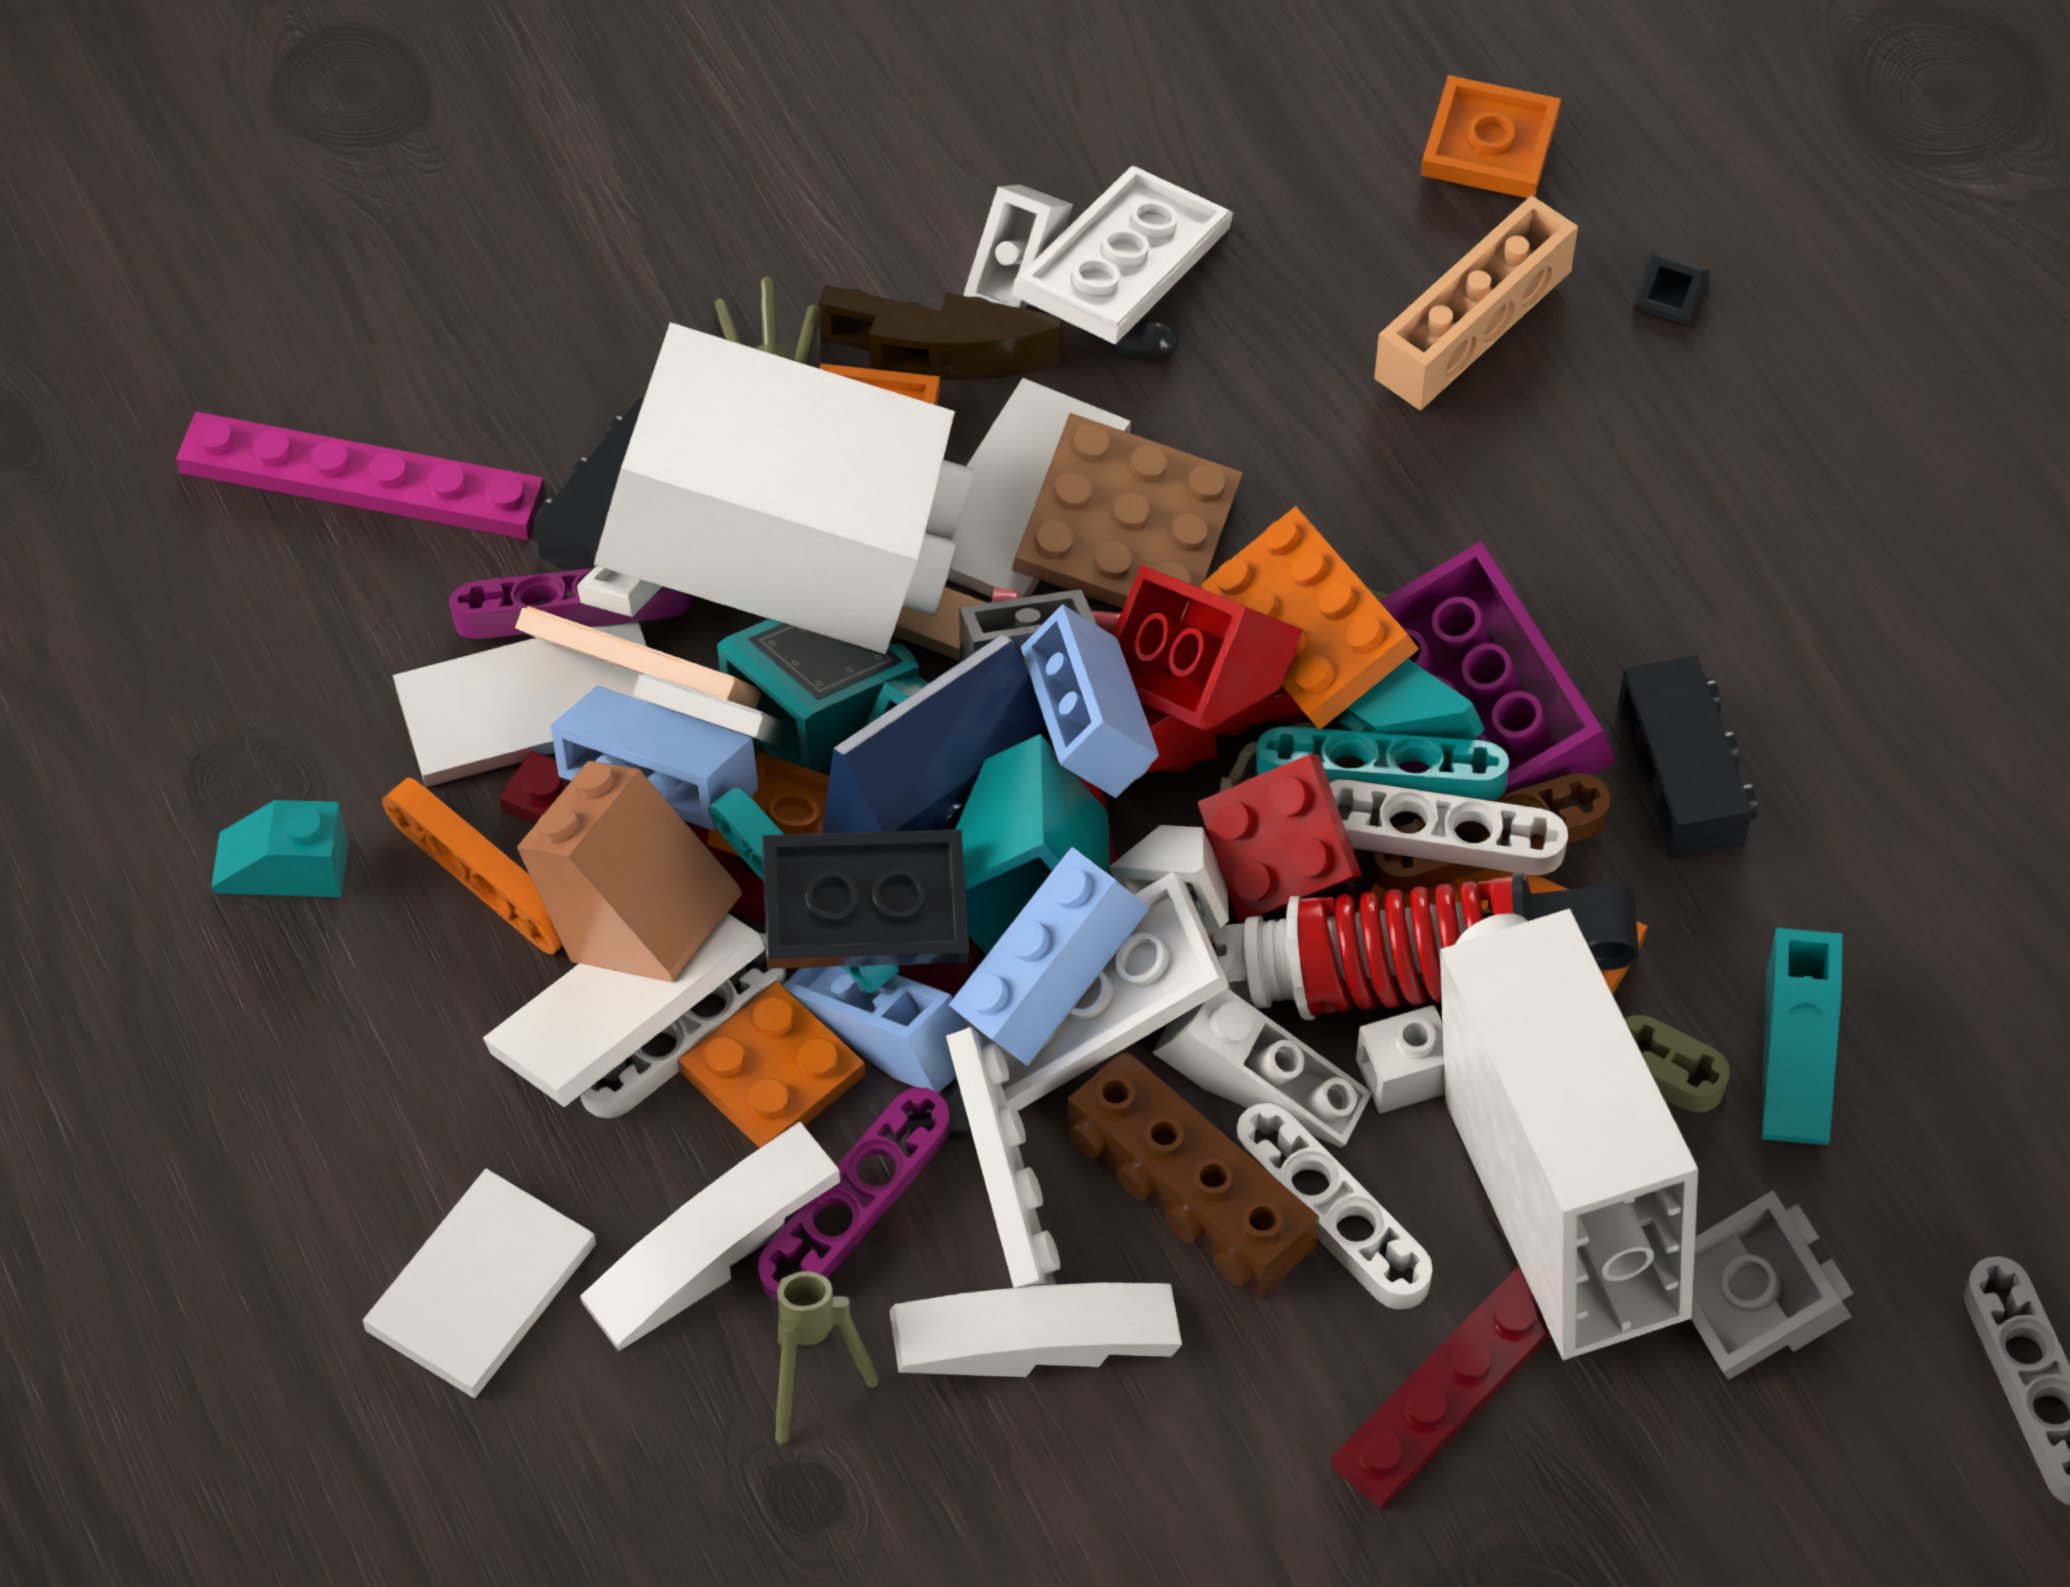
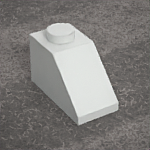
M1023 185L998 187L963 296L982 297L990 302L1025 309L1028 303L1012 296L1015 278L1064 232L1073 204Z
M1160 825L1109 866L1115 880L1132 894H1136L1169 873L1175 872L1185 881L1204 927L1221 928L1229 922L1228 889L1211 840L1207 837L1203 827Z

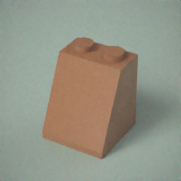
M588 761L517 846L570 962L674 982L742 895L738 884L643 772L636 768Z

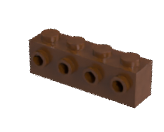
M1126 1049L1117 1054L1068 1098V1134L1074 1145L1088 1158L1096 1159L1099 1157L1116 1172L1117 1179L1122 1187L1133 1198L1139 1201L1147 1199L1164 1214L1170 1229L1181 1240L1189 1244L1195 1241L1213 1257L1220 1273L1232 1284L1239 1287L1243 1284L1246 1285L1261 1299L1316 1248L1320 1216Z

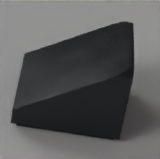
M1652 251L1632 306L1633 309L1689 327L1711 277L1709 269Z

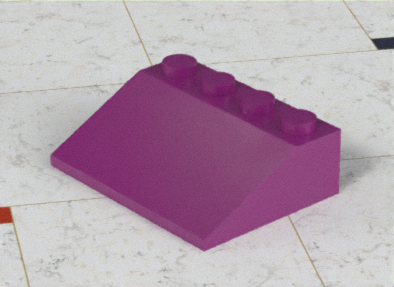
M1482 541L1379 601L1419 648L1408 659L1473 703L1485 729L1477 739L1471 740L1494 743L1507 754L1509 768L1507 787L1504 794L1569 774L1585 773L1595 775L1616 762L1603 728ZM1416 761L1405 762L1398 766L1403 771L1409 773H1423L1430 769L1428 765ZM1443 767V772H1451V767ZM1480 770L1472 771L1473 773L1478 774L1485 773L1484 771Z

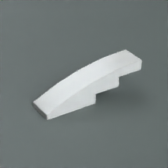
M801 1122L797 1123L742 1160L686 1202L632 1247L580 1296L581 1303L616 1349L621 1351L731 1279L730 1266L772 1240L785 1225V1217L840 1183L839 1169Z
M1084 1283L1028 1286L962 1293L894 1304L890 1309L899 1373L1026 1377L1035 1365L1099 1367L1108 1355L1172 1357L1182 1345L1171 1283Z

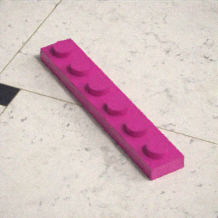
M196 411L176 457L179 473L525 540H529L536 513L546 493L543 477Z

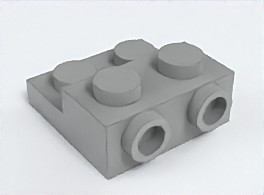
M1774 1190L1695 1237L1691 1320L1728 1380L1787 1345L1793 1352L1852 1317L1843 1303L1844 1299L1854 1294L1833 1259L1828 1260L1822 1265L1817 1261L1808 1245L1819 1239V1236L1799 1204L1797 1203L1786 1210Z

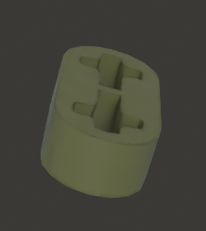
M1633 1015L1624 1019L1636 1044L1640 1040L1650 1044V1050L1643 1051L1641 1054L1664 1100L1691 1112H1707L1716 1108L1723 1101L1730 1077L1728 1062L1720 1052L1655 1018L1645 1015ZM1698 1070L1708 1073V1081L1701 1082L1698 1087L1687 1083L1688 1077H1693L1697 1074Z

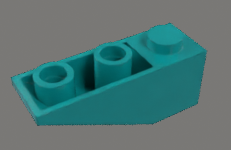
M1776 928L1765 974L1761 1139L1829 1145L1842 992L1841 933Z

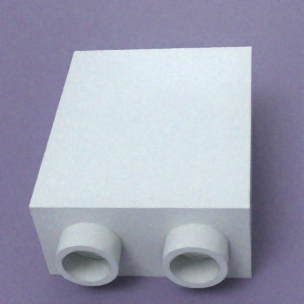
M670 322L621 466L594 565L886 654L902 606L934 616L952 563L956 543L925 534V532L950 540L953 539L974 469L943 460L955 411Z
M1570 908L1531 921H1527L1524 917L1517 914H1499L1477 922L1459 937L1455 945L1440 949L1445 1104L1562 1360L1691 1319L1698 1167Z

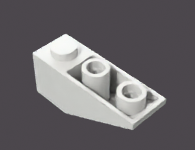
M1228 988L1169 1022L1152 1052L1202 1089L1246 1108L1262 1103H1271L1283 1107L1312 1136L1338 1147L1346 1145L1372 1094L1367 1088Z

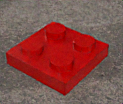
M1305 755L1197 802L1239 923H1245L1247 917L1261 916L1264 918L1288 908L1291 896H1301V899L1312 898L1362 877L1319 755Z

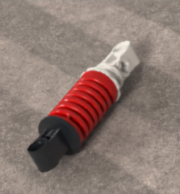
M1525 872L1513 873L1512 877L1478 882V885L1473 881L1464 882L1459 888L1461 902H1456L1454 888L1449 884H1440L1436 887L1435 905H1431L1429 891L1423 886L1414 887L1410 891V907H1406L1405 896L1401 890L1390 889L1385 894V910H1381L1380 898L1376 893L1372 891L1364 892L1360 897V912L1358 913L1355 912L1353 897L1348 894L1338 896L1336 901L1334 897L1301 899V896H1291L1288 902L1286 919L1265 922L1261 916L1247 917L1243 924L1224 925L1221 928L1204 927L1210 942L1215 945V953L1230 986L1229 990L1247 1003L1254 1004L1256 1009L1270 1008L1274 1000L1277 1002L1285 1001V999L1294 1000L1299 1014L1304 1020H1313L1316 1016L1323 1013L1336 1011L1339 1013H1349L1353 1009L1354 1004L1363 1011H1369L1377 1008L1380 1001L1387 1008H1398L1405 999L1413 1006L1424 1005L1430 996L1435 1002L1442 1003L1440 949L1455 945L1459 937L1477 922L1499 914H1517L1524 917L1527 921H1531L1570 908L1600 970L1622 969L1633 964L1639 957L1635 894L1630 888L1616 883H1600L1586 888L1532 893ZM1488 900V909L1482 910L1481 901Z

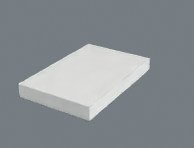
M645 672L643 675L639 674L632 695L651 704L747 735L777 747L780 745L786 727L782 721L761 711Z
M485 1168L363 1319L365 1331L475 1399L595 1247V1235L593 1232Z

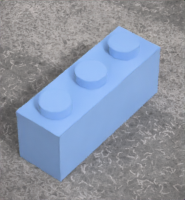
M1062 604L1021 646V650L1059 764L1117 798L1135 779L1140 778L1146 773L1151 763L1159 756L1118 639Z
M598 685L551 724L559 777L572 781L588 761L640 769L684 821L713 831L716 827L708 813V807L733 787L740 788L749 797L759 790L752 737Z
M1071 847L949 1003V1006L987 1037L1028 1066L1150 908L1112 876Z

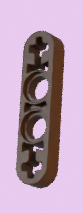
M1576 773L1504 794L1493 802L1540 808L1555 813L1563 820L1567 827V844L1590 838L1602 830L1606 824L1611 797L1609 789L1603 781L1593 775ZM1577 798L1582 806L1592 804L1590 813H1582L1578 806L1569 807L1570 799ZM1422 819L1395 827V829L1411 834L1421 831L1426 826V823ZM1475 821L1460 823L1454 829L1455 832L1463 831L1471 834L1478 843L1487 840L1491 835L1487 827ZM1503 828L1500 843L1502 846H1508L1510 831L1507 828ZM1532 834L1530 848L1543 850L1544 836ZM1373 851L1371 862L1372 876L1377 884L1387 891L1399 889L1403 894L1410 893L1414 887L1423 886L1428 888L1489 869L1400 855L1403 860H1412V866L1403 869L1398 861L1390 862L1391 854Z

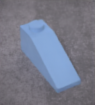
M842 967L800 968L782 985L841 1041L892 1078L914 1087L929 1088L937 1093H940L948 1084L956 1079L957 1075L946 1036L968 1027L963 1017L949 1006V1003L953 1000L951 994L897 974L874 993H868Z

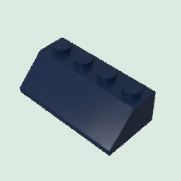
M1003 634L833 748L822 833L955 830L985 759L1039 734L1049 743L1050 734L1030 674L1010 638Z

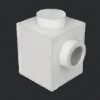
M1435 1005L1360 1027L1356 1061L1369 1091L1372 1092L1371 1096L1379 1114L1445 1095L1443 1024Z

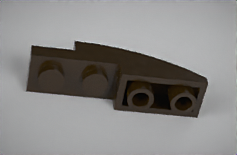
M825 285L819 300L821 340L870 351L871 369L940 376V380H974L1036 371L1059 364L1062 357L1063 319L1037 309L1026 310L990 302L982 297H967L947 292L941 310H937L916 302H901L869 295L857 289L847 290Z

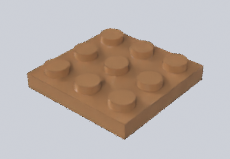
M1070 413L1017 550L1012 570L1070 591L1081 589L1085 596L1122 609L1141 564L1202 588L1200 584L1205 581L1243 472Z

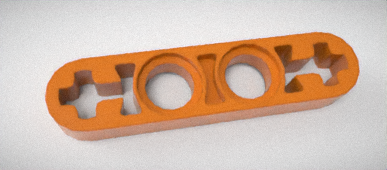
M408 777L382 798L385 812L405 836L535 946L550 955L557 952L563 946L530 875L415 779Z

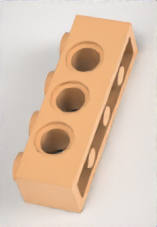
M1531 195L1379 333L1374 379L1421 411L1571 272L1578 226Z

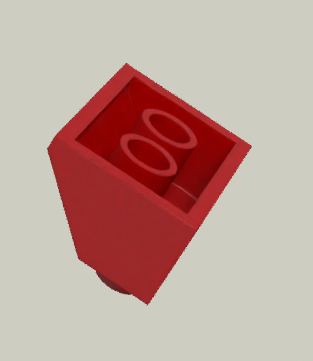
M1141 564L1113 636L1118 639L1140 702L1199 729L1208 731L1280 689L1284 676L1295 658L1296 647L1303 629Z

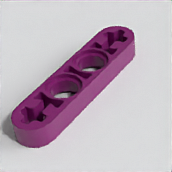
M588 568L474 581L458 587L451 593L448 601L455 631L460 636L469 639H485L527 634L515 628L522 608L527 609L529 605L543 600L552 601L529 607L587 627L675 617L686 612L692 606L694 597L693 595L662 586L633 617L580 602L577 585L594 569Z
M915 1087L905 1090L897 1096L838 1163L840 1183L799 1208L765 1247L759 1257L758 1271L763 1289L772 1300L778 1302L777 1289L780 1285L777 1282L779 1275L775 1264L782 1260L784 1263L791 1265L805 1251L802 1239L798 1238L801 1233L805 1234L807 1240L815 1249L826 1254L823 1258H819L816 1251L812 1248L801 1262L802 1272L819 1273L828 1279L944 1145L950 1134L951 1123L946 1101L939 1093L929 1088ZM929 1109L932 1111L931 1118L934 1128L930 1131L923 1127L915 1129L906 1140L907 1152L913 1154L907 1158L897 1145L909 1129L906 1114L912 1111L920 1116ZM891 1134L895 1142L885 1138V1136ZM883 1155L893 1161L896 1165V1173L892 1180L881 1186H870L858 1177L859 1166L870 1156ZM841 1205L847 1208L853 1216L850 1228L843 1234L835 1237L820 1233L814 1225L818 1212L826 1206Z

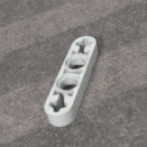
M1336 780L1329 783L1337 807L1339 805L1351 807L1349 819L1342 821L1352 848L1515 873L1525 872L1528 875H1545L1553 872L1562 864L1568 841L1567 827L1563 820L1551 811L1353 780ZM1372 808L1380 809L1378 827L1370 826ZM1410 811L1422 817L1426 826L1419 832L1406 834L1396 830L1392 826L1390 819L1397 813ZM1475 821L1487 827L1491 835L1483 842L1468 843L1460 839L1454 829L1460 823ZM1503 828L1511 829L1508 846L1500 845ZM1532 834L1544 836L1543 850L1530 848Z
M759 933L765 950L752 960L756 964H761L767 960L766 934ZM744 966L711 992L712 994L719 995L726 1002V1006L721 1013L713 1017H701L689 1009L661 1031L675 1038L677 1041L676 1047L667 1055L660 1057L649 1056L641 1048L629 1056L633 1064L627 1069L624 1060L604 1076L609 1082L619 1078L621 1089L614 1092L610 1088L604 1087L598 1091L597 1083H595L580 1095L581 1102L587 1111L603 1118L619 1117L629 1112L680 1071L679 1058L773 982L777 981L783 985L787 976L786 968L769 969L765 973L754 968L746 973ZM739 981L741 994H737L734 987Z
M1271 1103L1256 1104L1246 1109L1238 1121L1236 1145L1320 1216L1317 1239L1386 1307L1403 1310L1419 1305L1428 1295L1433 1271L1431 1259L1424 1248L1290 1112L1279 1105ZM1259 1129L1266 1135L1276 1130L1278 1132V1149L1268 1140H1263L1256 1144L1254 1142L1255 1130ZM1282 1153L1287 1158V1160L1283 1163L1282 1167L1280 1168V1157ZM1303 1170H1315L1325 1175L1329 1181V1187L1319 1195L1309 1196L1295 1189L1292 1184V1178ZM1357 1215L1370 1221L1375 1232L1364 1241L1354 1242L1342 1237L1336 1225L1347 1216ZM1388 1242L1386 1257L1384 1258L1379 1252L1384 1244ZM1389 1263L1400 1272L1409 1267L1413 1269L1412 1284H1409L1402 1278L1397 1279L1393 1283L1388 1280Z

